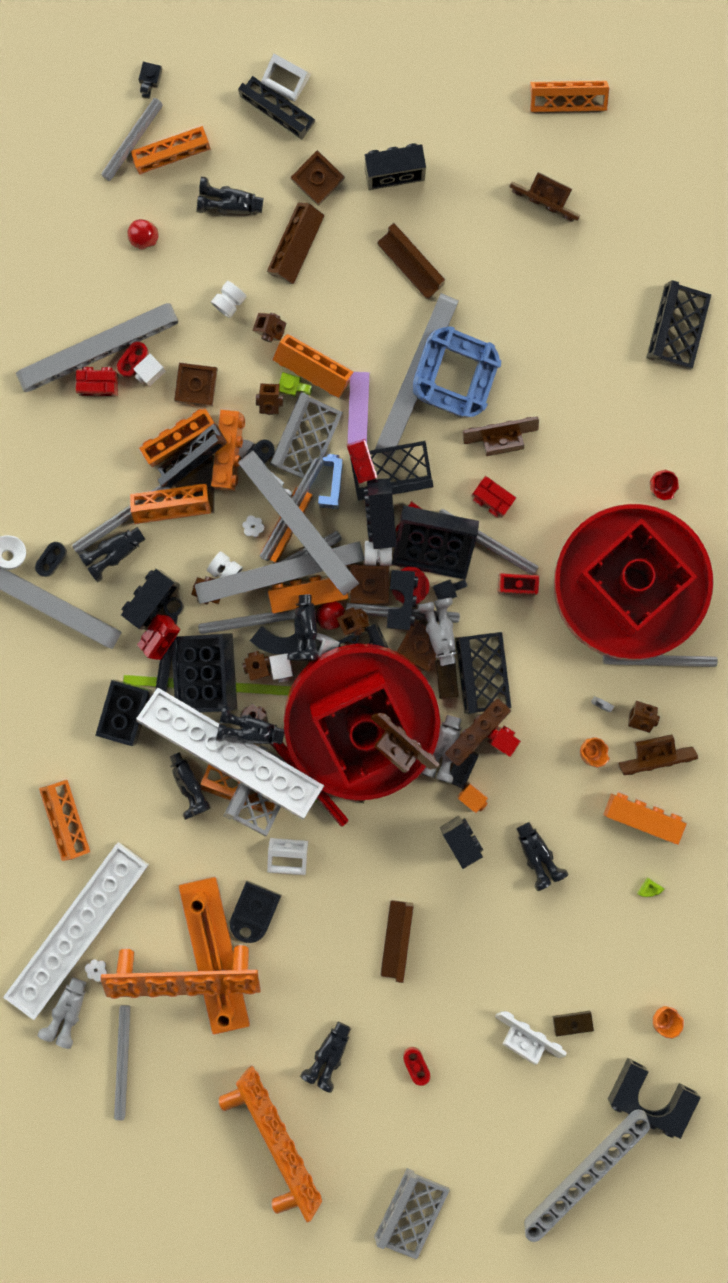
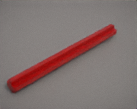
M283 742L282 744L273 743L271 745L288 765L299 770ZM321 790L317 800L341 827L345 826L349 822L348 818L327 793Z

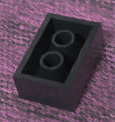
M412 143L403 148L390 147L380 152L379 150H371L368 154H364L368 190L425 181L426 163L422 144Z
M390 478L367 481V487H363L369 543L373 542V549L397 547Z
M159 569L149 571L145 577L147 581L143 586L139 585L133 593L135 597L131 602L127 601L121 609L123 611L121 616L138 629H147L151 620L164 606V602L172 596L180 585Z
M117 679L111 680L95 736L135 746L142 724L137 722L136 719L149 701L152 690Z
M457 816L440 826L443 837L462 869L483 858L481 852L484 850L475 835L471 836L473 831L465 818L461 819L460 816Z

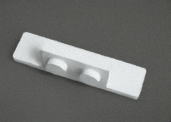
M501 1011L496 1014L495 1018L510 1027L503 1045L530 1063L537 1065L544 1049L557 1058L566 1056L567 1052L562 1050L563 1047L555 1042L551 1043L544 1034L534 1032L527 1023L514 1019V1015Z

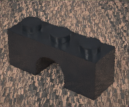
M392 570L390 590L401 592L404 596V604L398 609H388L387 628L410 630V626L414 627L415 615H411L412 607H416L417 596H413L414 588L418 587V577L415 576V572Z

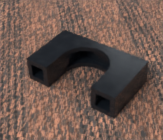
M627 1058L608 1097L612 1105L611 1108L617 1112L622 1113L624 1111L628 1114L637 1109L642 1110L647 1115L650 1128L654 1130L659 1128L668 1137L674 1138L675 1136L681 1139L700 1101V1095L697 1091L679 1083L670 1102L660 1110H647L639 1104L638 1096L649 1072L644 1065Z

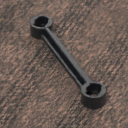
M170 597L164 602L163 608L167 616L171 617L175 622L174 624L177 625L178 616L182 614L184 604L179 598ZM174 600L179 601L181 608H178L176 612L170 613L167 608L168 603ZM171 645L159 662L155 691L159 688L167 692L172 660Z

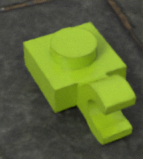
M282 372L279 382L280 393L296 397L297 392L311 395L312 388L311 385L300 383L301 377Z

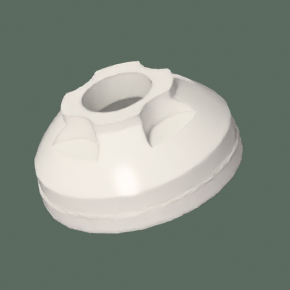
M0 536V568L12 570L19 567L26 557L24 543L15 536ZM8 551L14 557L12 560L6 561L2 558V554Z

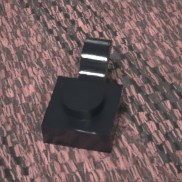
M143 61L138 79L139 83L142 84L140 93H142L143 98L149 99L152 86L158 87L163 70L162 66Z
M449 579L433 586L438 600L451 597L453 599L457 597L456 591L468 587L465 579L455 584H452Z

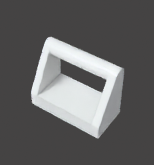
M273 53L261 83L295 102L311 74ZM277 65L300 77L294 92L269 79Z
M270 838L267 873L306 875L308 841ZM273 856L301 858L302 867L272 865Z

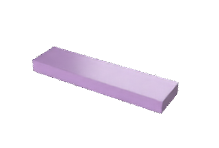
M353 372L350 379L348 443L364 438L367 443L370 372Z

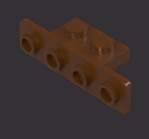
M540 172L537 173L530 189L513 181L509 186L516 195L522 196L524 194L530 197L529 201L537 205L542 203L547 206V210L553 213L558 211L564 214L563 217L571 222L574 219L578 221L581 216L564 207L572 188Z
M538 416L526 417L520 420H509L504 423L463 430L464 444L483 441L486 456L523 450L524 442L521 434L538 431L539 418Z
M497 698L482 714H479L474 719L473 724L469 728L462 731L460 737L445 752V755L454 764L460 766L511 713V710Z
M377 713L371 717L385 731L374 747L402 772H407L416 759L429 770L439 767L440 764L436 761V758L432 754L425 752L416 740L410 739L404 729L395 726L388 715Z
M671 734L635 742L636 759L619 762L618 764L623 775H634L638 772L652 771L657 768L670 767L684 762L688 763L697 760L698 754L692 746L676 750L675 739Z

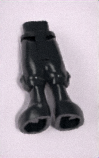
M201 176L199 185L200 196L197 199V213H204L210 209H218V212L223 214L251 213L253 215V212L262 213L264 198L256 197L254 193L230 188L229 186H223L220 189L212 187L208 178ZM206 197H218L222 200L215 201L207 199Z
M136 527L132 531L128 529L126 532L116 535L107 541H102L98 545V549L87 552L81 550L78 552V555L86 567L102 555H107L100 562L87 568L98 583L103 579L102 572L109 565H119L121 560L131 554L137 547H140L139 544L146 539L139 528Z
M310 594L299 595V603L296 604L298 607L295 610L294 617L295 636L298 640L297 650L288 653L287 660L310 661L318 660L319 658L315 644L317 637L314 603H311L312 595Z
M223 705L220 723L238 725L242 729H233L219 724L216 741L222 742L225 738L236 737L242 743L282 744L284 737L283 728H278L276 724L253 718L250 715H244L242 718L235 716L231 713L229 706Z
M180 752L170 756L172 762L170 767H173L172 772L175 782L182 795L188 798L189 808L183 813L184 820L211 809L209 802L206 801L201 792V786L187 760L182 758Z
M530 822L516 828L519 834L518 839H520L523 852L528 861L527 865L535 870L537 876L535 889L537 891H541L552 884L544 872L541 862L546 865L553 882L563 880L569 875L567 870L560 869L552 861L553 852L549 850L536 828L533 829Z
M338 1021L335 1028H331L330 1033L323 1041L319 1050L315 1052L314 1064L309 1069L302 1071L300 1077L304 1081L315 1084L322 1065L327 1062L324 1072L317 1081V1086L328 1093H332L334 1084L331 1081L333 1070L338 1069L341 1065L340 1061L350 1038L348 1035L351 1027Z

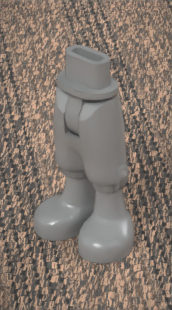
M452 597L437 600L434 603L429 602L417 605L418 611L423 613L428 621L426 632L429 634L436 658H439L441 666L456 663L454 657L456 651L453 623L447 618V608L453 604ZM434 603L439 616V624L434 615Z
M450 715L446 716L445 723L442 722L437 746L433 753L437 762H439L441 756L443 757V762L436 779L447 783H452L453 776L450 774V764L452 761L445 755V752L459 738L461 731L459 726L462 720ZM425 767L421 774L435 778L436 769L429 770Z
M72 978L70 985L66 986L56 1007L52 1009L53 1020L51 1024L39 1030L38 1037L48 1042L54 1041L59 1025L65 1019L63 1029L57 1037L56 1044L62 1048L71 1049L73 1045L71 1028L79 1021L78 1016L86 993L84 991L86 982Z

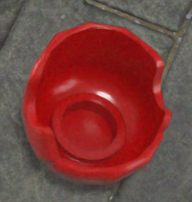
M144 219L133 221L127 230L128 241L132 246L139 249L154 246L159 237L156 226Z
M666 469L656 472L650 480L651 492L656 498L664 501L673 499L675 492L679 489L678 477L674 472Z
M337 601L321 604L316 611V621L322 629L327 631L336 630L340 627L337 618L344 615L345 609Z

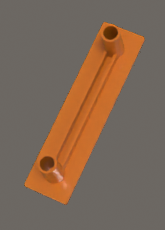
M211 877L180 884L179 891L198 971L232 970L233 948L217 878ZM243 993L235 995L216 994L214 996L203 994L212 1034L215 1035L250 1026Z
M244 945L234 947L232 970L133 973L134 951L131 949H121L119 951L116 974H101L100 977L106 997L112 999L119 997L138 998L139 996L154 998L158 996L176 997L178 995L196 996L203 994L209 996L216 994L235 995L237 993L252 995L261 992L258 970H248L249 948Z
M250 1066L236 1082L238 1089L219 1097V1105L223 1111H227L246 1103L290 1189V1192L272 1199L274 1212L279 1214L299 1207L306 1222H310L322 1203L321 1194L316 1189L312 1176L307 1172L304 1161L299 1156L293 1140L290 1139L286 1126L278 1115L277 1108L272 1104L269 1093L260 1080L259 1073L255 1071L253 1066Z

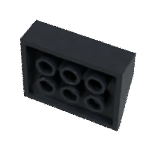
M403 505L396 539L397 547L394 548L392 565L415 567L422 571L466 580L478 535L479 521Z
M233 633L176 636L171 644L175 698L198 712H222L223 705L229 706L231 711L238 710Z

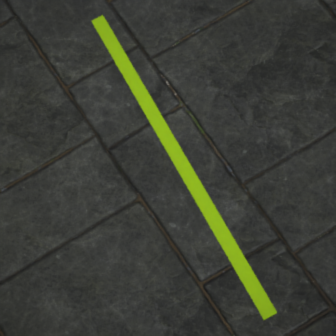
M124 675L123 681L134 685L156 687L157 677ZM173 678L168 679L167 687L174 688ZM236 683V692L288 696L292 686Z

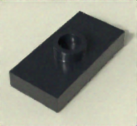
M472 752L460 766L453 764L450 770L453 781L450 784L464 789L479 757L478 753Z

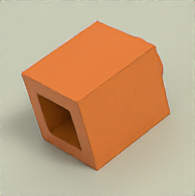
M469 782L457 796L461 802L475 813L478 810L481 812L488 804L486 802L487 796Z

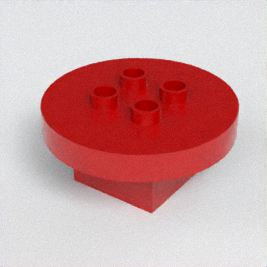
M643 504L617 505L599 511L587 518L572 532L565 542L554 572L555 601L567 628L589 649L617 660L639 661L651 659L681 645L702 623L709 609L713 594L712 565L707 550L699 536L676 515L658 507Z
M351 644L337 647L320 655L318 660L310 662L294 681L287 696L284 709L285 740L296 767L300 772L324 785L322 789L324 792L349 800L378 799L406 787L421 774L426 766L416 759L407 772H402L374 746L385 731L371 717L377 713L388 715L395 726L404 729L410 739L416 740L425 752L433 755L439 739L440 713L435 694L425 676L405 656L389 648L373 644Z

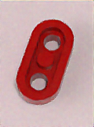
M139 341L133 342L117 363V370L122 376L128 378L136 374L134 368L149 354L148 348L144 343ZM142 350V354L138 356L136 351ZM130 365L131 369L125 371V366Z
M407 1048L403 1054L405 1066L412 1081L418 1086H424L430 1081L431 1077L426 1061L418 1048ZM411 1054H415L416 1058L411 1059L409 1058V1056ZM419 1071L424 1072V1075L418 1076L417 1073Z

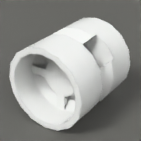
M226 281L221 290L222 294H216L211 304L226 317L231 318L237 310L235 305L242 304L247 296L236 285Z
M365 541V566H375L377 563L381 566L392 565V548L373 549V542Z
M220 551L206 571L214 577L219 576L221 578L240 573L243 567L235 561L230 562V557Z

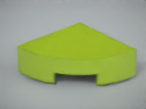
M647 877L637 894L642 897H653L662 893L665 888Z

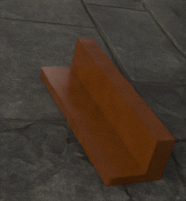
M297 203L266 272L273 276L282 277L290 284H294L323 221V213L310 203Z
M395 223L391 224L388 227V233L377 242V245L426 299H429L444 286L445 279Z
M391 900L381 976L395 978L396 982L404 983L414 905L411 902Z

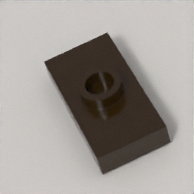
M437 660L439 699L459 697L456 663L441 666L440 660Z
M591 1011L552 1016L556 1037L594 1031Z

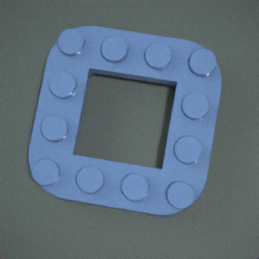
M448 326L434 330L427 338L414 376V395L426 404L460 417L468 418L480 414L488 405L486 401L497 368L501 367V360L495 345L454 330V327ZM445 349L478 362L466 397L437 386L434 383Z

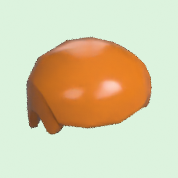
M588 738L580 747V756L585 764L596 768L602 767L610 759L608 756L609 747L600 738Z
M663 1006L653 1015V1027L660 1035L673 1039L683 1031L684 1019L678 1014L676 1009Z

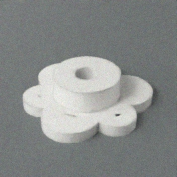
M252 515L247 517L246 521L243 522L244 534L246 536L253 535L258 537L259 533L264 531L265 527L261 524V518H255Z
M93 959L91 964L89 963L85 966V971L88 973L87 977L97 982L101 981V974H107L105 969L106 963Z

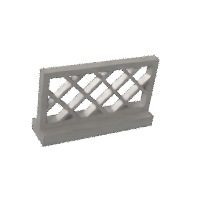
M301 392L270 465L304 478L305 475L300 466L308 463L312 464L314 460L311 458L308 449L318 445L321 453L317 458L322 461L343 412ZM309 402L317 405L319 413L309 416L307 411ZM330 411L337 414L334 422L326 423L324 413ZM321 415L324 426L314 429L311 418ZM308 420L312 430L302 434L299 427L300 423ZM326 428L328 437L326 440L319 442L315 431ZM313 433L317 443L307 447L303 436ZM301 438L304 448L294 452L292 442L294 439ZM306 450L309 461L299 464L296 453ZM293 455L297 466L292 468L284 466L285 458Z
M262 745L259 746L261 749L265 750L266 752L285 762L282 758L267 751L268 748ZM239 783L223 816L267 836L281 807L275 804L274 811L267 813L264 802L269 801V799L263 800L262 795L259 793L257 794L260 801L250 804L248 794L253 790ZM261 803L264 814L255 817L251 806ZM248 807L251 818L244 820L238 815L241 809ZM265 816L267 821L265 830L258 827L256 819Z
M407 1168L374 1236L377 1247L381 1249L387 1247L417 1259L450 1191L449 1187L415 1174L413 1170ZM417 1182H421L426 1186L425 1190L418 1193L415 1192L414 1188ZM435 1190L443 1191L439 1198L432 1199L430 1192ZM428 1194L431 1201L420 1205L418 1197ZM416 1199L418 1206L407 1210V1203ZM433 1206V1213L424 1217L422 1210ZM420 1211L422 1219L412 1222L409 1215ZM407 1216L410 1224L399 1228V1220ZM424 1223L426 1226L425 1230L416 1234L414 1227ZM412 1228L414 1236L403 1239L401 1232ZM399 1234L402 1240L395 1244L389 1242L391 1237ZM416 1240L417 1246L415 1251L406 1248V1244Z

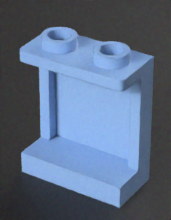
M328 454L327 457H323L324 466L334 467L331 497L319 496L318 504L320 508L339 509L343 459L339 458V455Z

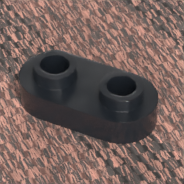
M260 440L243 458L254 451L265 464L275 453L274 445L269 440ZM268 447L269 451L263 453L262 448Z
M52 542L47 546L35 564V570L40 576L49 577L55 573L67 555L65 545L60 542ZM57 548L60 549L59 555H55V549ZM45 564L49 565V570L47 571L44 570Z

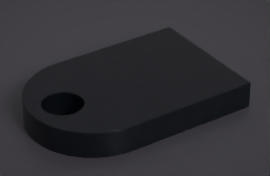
M246 880L230 919V929L234 937L244 943H254L263 938L282 895ZM243 927H247L250 929L251 935L244 937L241 935L240 930Z

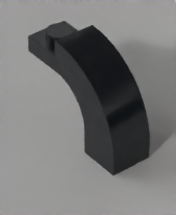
M261 626L249 640L259 649L272 654H288L297 650L298 647L295 633L288 637H278L264 626Z

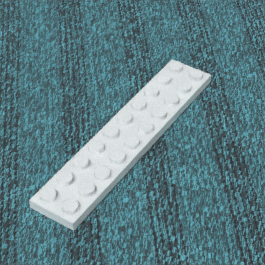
M159 688L156 689L136 719L140 724L304 820L324 787L321 783L251 742L242 743L236 737L225 738L222 742L216 741L219 723Z
M118 842L3 998L35 1020L149 864Z

